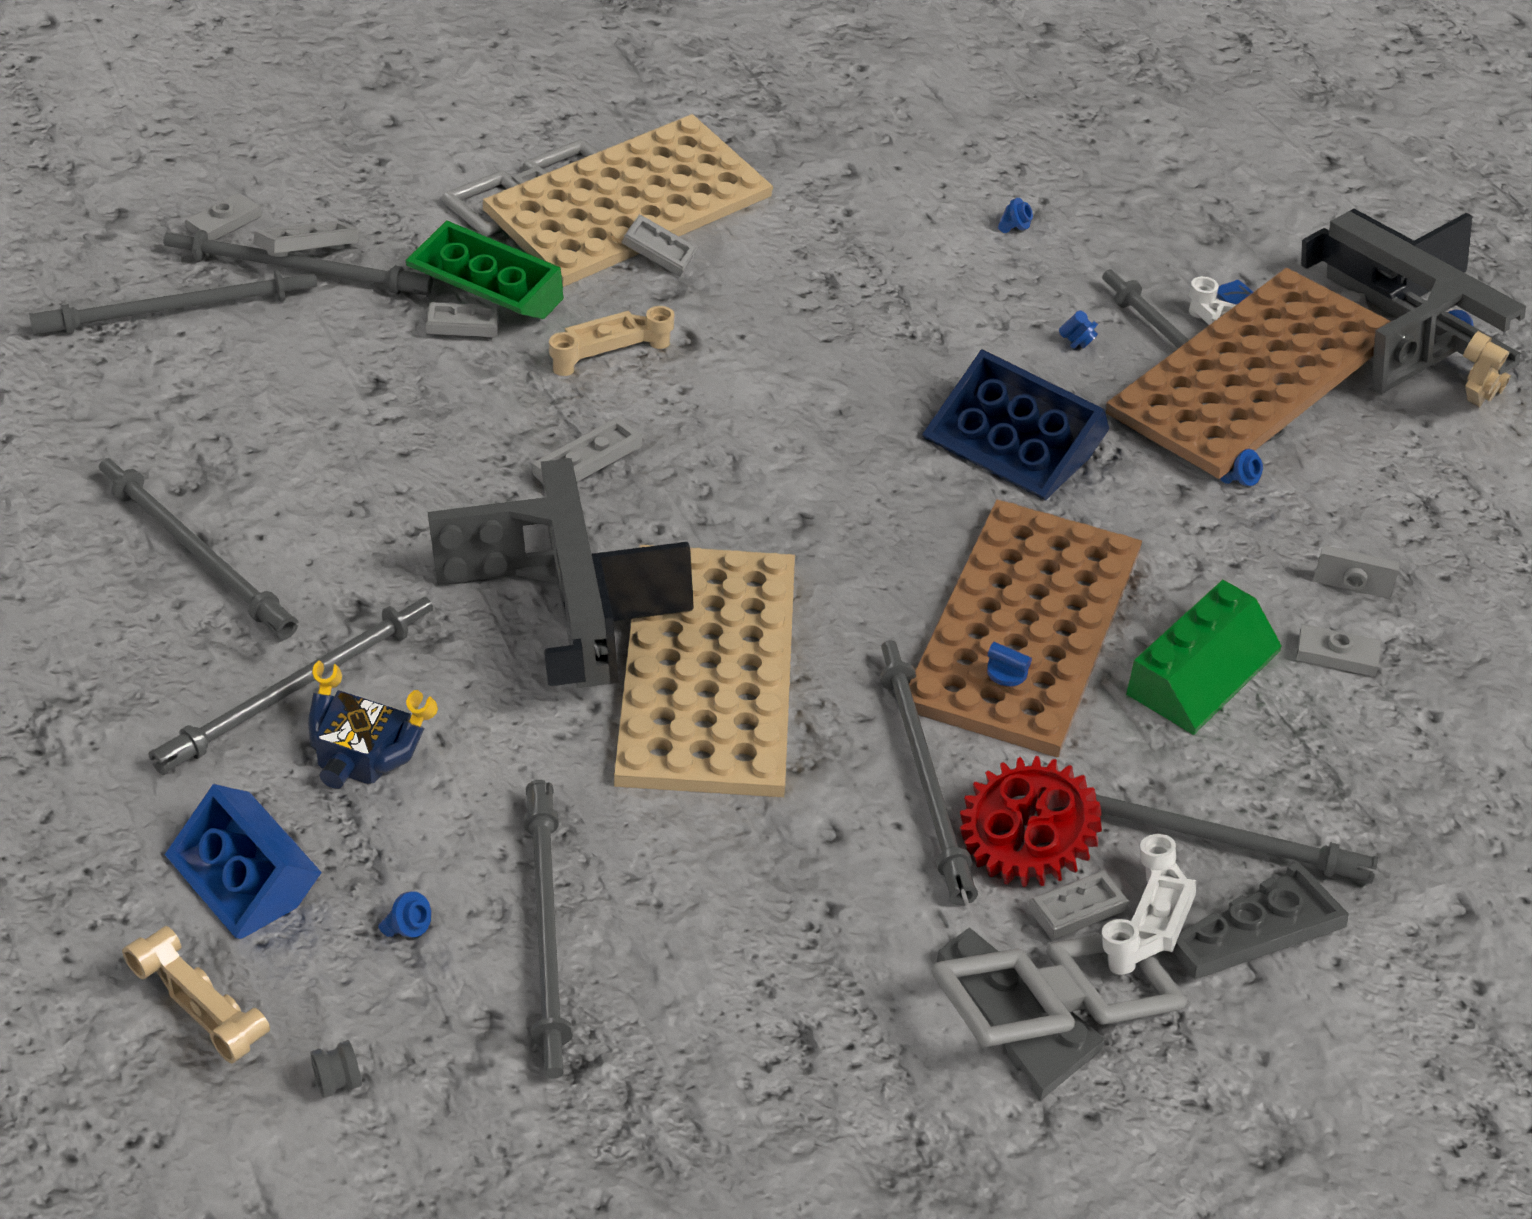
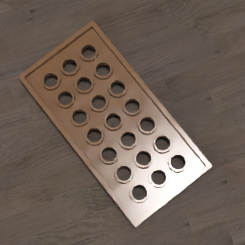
M1285 268L1106 402V414L1220 479L1234 468V461L1242 451L1246 449L1257 450L1374 356L1375 330L1391 321L1297 272ZM1255 399H1262V400H1263V401L1258 402V403H1254V402H1253V400H1255Z
M996 499L915 670L916 678L911 679L909 683L918 715L1059 758L1139 556L1142 540ZM1016 536H1021V537H1025V538H1027V539H1026V540H1018V539H1016V538H1014V537H1016ZM1050 547H1060V548H1063L1064 550H1063V551H1057V550H1054V549H1052V548H1050ZM1095 557L1100 559L1101 561L1096 562L1089 560L1088 558ZM1004 560H1013L1016 563L1008 564L1005 563ZM1040 571H1051L1053 572V574L1046 575L1041 573ZM1079 581H1085V582L1090 583L1091 585H1090V586H1084V585H1081V584H1079V583H1077V582H1079ZM993 584H1001V585H1004V586H1006V587H1005L1004 589H1000V588H996V587H994V586H992V585H993ZM1030 595H1039L1043 598L1042 600L1031 598ZM1067 606H1077L1081 608V610H1071L1067 608ZM980 609H992L995 612L989 614L982 612ZM1018 620H1029L1033 623L1031 625H1025L1020 623ZM1056 631H1066L1071 633V635L1062 636L1056 633ZM969 634H980L984 637L981 639H974L970 637ZM993 642L1006 647L1008 645H1017L1022 648L1017 652L1032 658L1027 678L1023 683L1016 686H1003L990 679L987 674L988 651ZM1045 657H1057L1060 659V661L1052 662L1047 660ZM964 659L972 663L970 665H962L957 660ZM1041 682L1048 684L1050 687L1043 689L1035 686L1034 683ZM956 686L960 690L958 692H951L944 687ZM991 697L998 699L999 702L997 704H991L984 701L983 699ZM1031 709L1039 714L1031 716L1025 714L1022 710Z

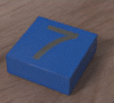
M1238 279L1219 286L1216 298L1237 305L1252 294L1253 291Z

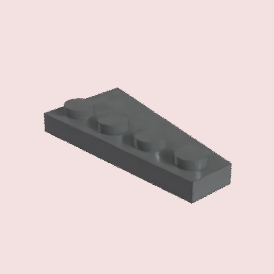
M1297 860L1287 867L1286 874L1276 879L1273 876L1260 883L1259 891L1247 898L1243 895L1229 902V909L1220 915L1212 913L1181 932L1172 953L1196 980L1347 927L1349 913Z
M969 927L938 950L937 962L999 951ZM1015 968L958 977V980L990 1026L1049 1016ZM1070 1012V1014L1073 1016L1075 1024L1073 1029L1068 1032L1003 1044L1008 1050L1007 1057L1017 1071H1024L1032 1082V1091L1040 1101L1103 1049L1105 1038L1073 1012Z

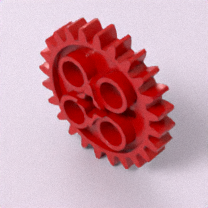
M1035 756L1032 765L1025 766L1023 759L1019 757L1014 769H1010L1004 762L1000 763L1002 774L998 776L987 770L985 772L986 785L979 782L973 783L976 796L965 795L964 797L966 809L960 811L963 824L960 826L962 838L965 840L966 850L970 855L973 854L978 868L986 865L989 877L992 878L1002 871L1004 884L1008 885L1015 876H1020L1022 887L1028 885L1030 877H1036L1040 886H1045L1046 875L1052 874L1056 880L1062 881L1061 869L1064 867L1076 873L1078 871L1076 858L1089 861L1088 847L1098 846L1097 832L1102 831L1100 802L1096 800L1094 787L1087 788L1084 775L1074 778L1071 765L1059 771L1057 759H1052L1047 767L1041 766L1039 756ZM1042 791H1044V792L1042 793L1040 799H1039V798H1038L1039 794H1040ZM1016 796H1025L1024 798L1018 800L1012 799ZM1065 807L1061 811H1052L1054 808ZM1000 831H1010L1004 835H996ZM1022 842H1023L1024 845H1023L1022 849H1021L1020 851H1018V849L1020 848V846H1021V844H1022ZM1043 842L1051 843V844H1049L1048 846H1045V847H1037V846H1036V845H1038L1039 843H1043Z

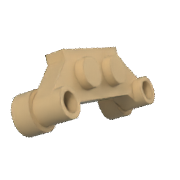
M654 306L647 310L646 317L633 315L629 311L565 328V332L556 333L549 339V355L553 358V372L559 376L571 375L574 372V365L580 359L618 348H625L643 341L649 342L650 346L656 349L667 348L670 345V332L674 329V311L666 306Z
M1479 331L1472 337L1463 357L1475 363L1469 372L1468 382L1465 385L1467 401L1481 407L1485 400L1491 401L1497 392L1499 394L1502 393L1511 375L1506 372L1501 375L1498 374V370L1507 359L1509 351L1492 343L1491 337Z
M164 926L148 938L139 937L122 949V953L134 974L144 980L157 972L167 987L169 996L210 1034L214 1047L227 1062L233 1064L250 1052L251 1044L270 1031L267 1019L257 1008H252L246 1013L241 1012L240 1007L231 996L227 994L222 996L213 988L209 977L201 968L196 967L193 969L178 955L177 951L181 949V943L170 927Z

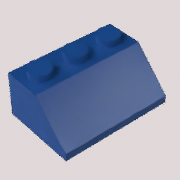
M212 784L164 854L232 935L238 939H243L296 909L322 873L250 792Z

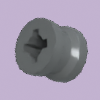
M349 1040L339 1042L336 1049L327 1052L322 1049L310 1052L313 1071L323 1098L333 1096L336 1089L345 1086L350 1089L362 1086L358 1062Z

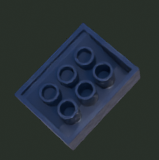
M981 349L922 435L923 438L1046 501L1090 459L1109 431V425L1103 408Z

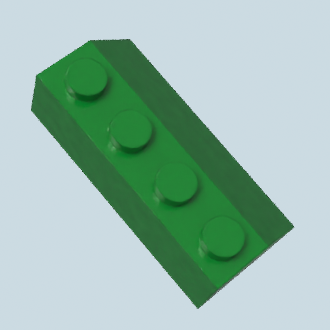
M447 220L405 260L408 267L522 315L545 319L564 299L561 267Z
M1222 579L1134 660L1126 695L1192 735H1195L1281 651L1282 645L1257 599Z

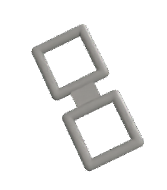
M579 139L526 160L523 163L524 172L511 176L504 170L498 171L445 192L441 200L477 232L488 237L503 231V229L494 220L486 222L461 200L499 185L509 189L546 174L547 172L542 169L579 153L588 157L600 151L587 141Z
M1102 934L1049 944L1047 955L1055 965L1052 967L1037 969L1026 952L1017 948L940 961L933 965L931 971L933 977L970 1031L984 1047L1068 1032L1073 1029L1075 1024L1074 1018L1070 1014L1073 1011L1088 1009L1099 1024L1105 1025L1182 1010L1187 1004L1185 995L1152 955L1138 962L1137 965L1161 995L1107 1005L1072 959L1073 957L1105 952ZM1015 968L1049 1016L990 1026L958 980V977Z

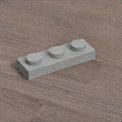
M337 220L254 231L253 244L267 250L268 255L275 257L288 256V252L291 251L314 253L317 251V248L321 247L343 249L344 244L359 242V229Z
M617 417L533 462L532 475L543 483L542 461L572 458L576 481L578 482L642 447V434Z

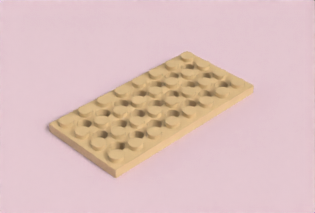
M691 114L484 198L483 210L525 252L561 267L562 285L565 287L640 254L622 244L624 235L639 214L679 237L771 197L773 185L697 117Z
M640 545L639 548H640V547L654 546V545ZM690 548L694 609L688 612L631 619L614 772V787L784 798L795 555ZM709 580H720V581H722L723 583H721V584H711V583H708L707 581H709ZM757 582L762 584V586L752 587L747 585V583ZM713 606L718 607L721 610L712 612L706 610L705 608ZM755 609L761 613L749 614L745 610ZM676 632L679 635L675 637H667L664 636L662 633ZM714 634L719 636V638L710 640L702 636ZM755 637L759 639V641L747 642L743 640V638ZM663 660H673L677 663L675 665L667 666L659 662ZM710 662L716 664L717 667L704 668L700 664ZM744 665H753L758 669L754 671H747L742 669L741 667ZM660 689H670L674 691V693L670 695H662L657 693L656 691ZM708 691L714 693L715 696L705 698L699 696L698 693ZM751 694L757 698L754 700H743L738 696ZM665 718L672 722L667 725H659L653 721ZM699 721H708L712 723L713 726L708 728H702L695 725V723ZM750 724L755 728L752 730H741L736 726ZM664 749L669 753L664 756H657L650 753V751ZM703 751L712 756L701 759L694 757L692 754ZM739 754H747L752 756L754 759L750 761H740L737 760L735 756Z

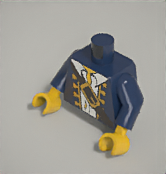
M317 661L313 666L312 674L319 683L318 693H313L308 718L310 745L316 750L317 762L322 768L319 775L321 781L333 789H340L348 778L365 784L375 783L384 773L408 763L425 729L421 726L423 720H429L437 713L438 706L436 701L429 696L424 707L418 709L419 704L422 702L423 694L419 690L412 691L406 700V706L412 712L411 715V713L340 690L336 692L335 696H332V688L337 687L342 681V672L334 664L332 675L327 679H322L324 664L322 661Z

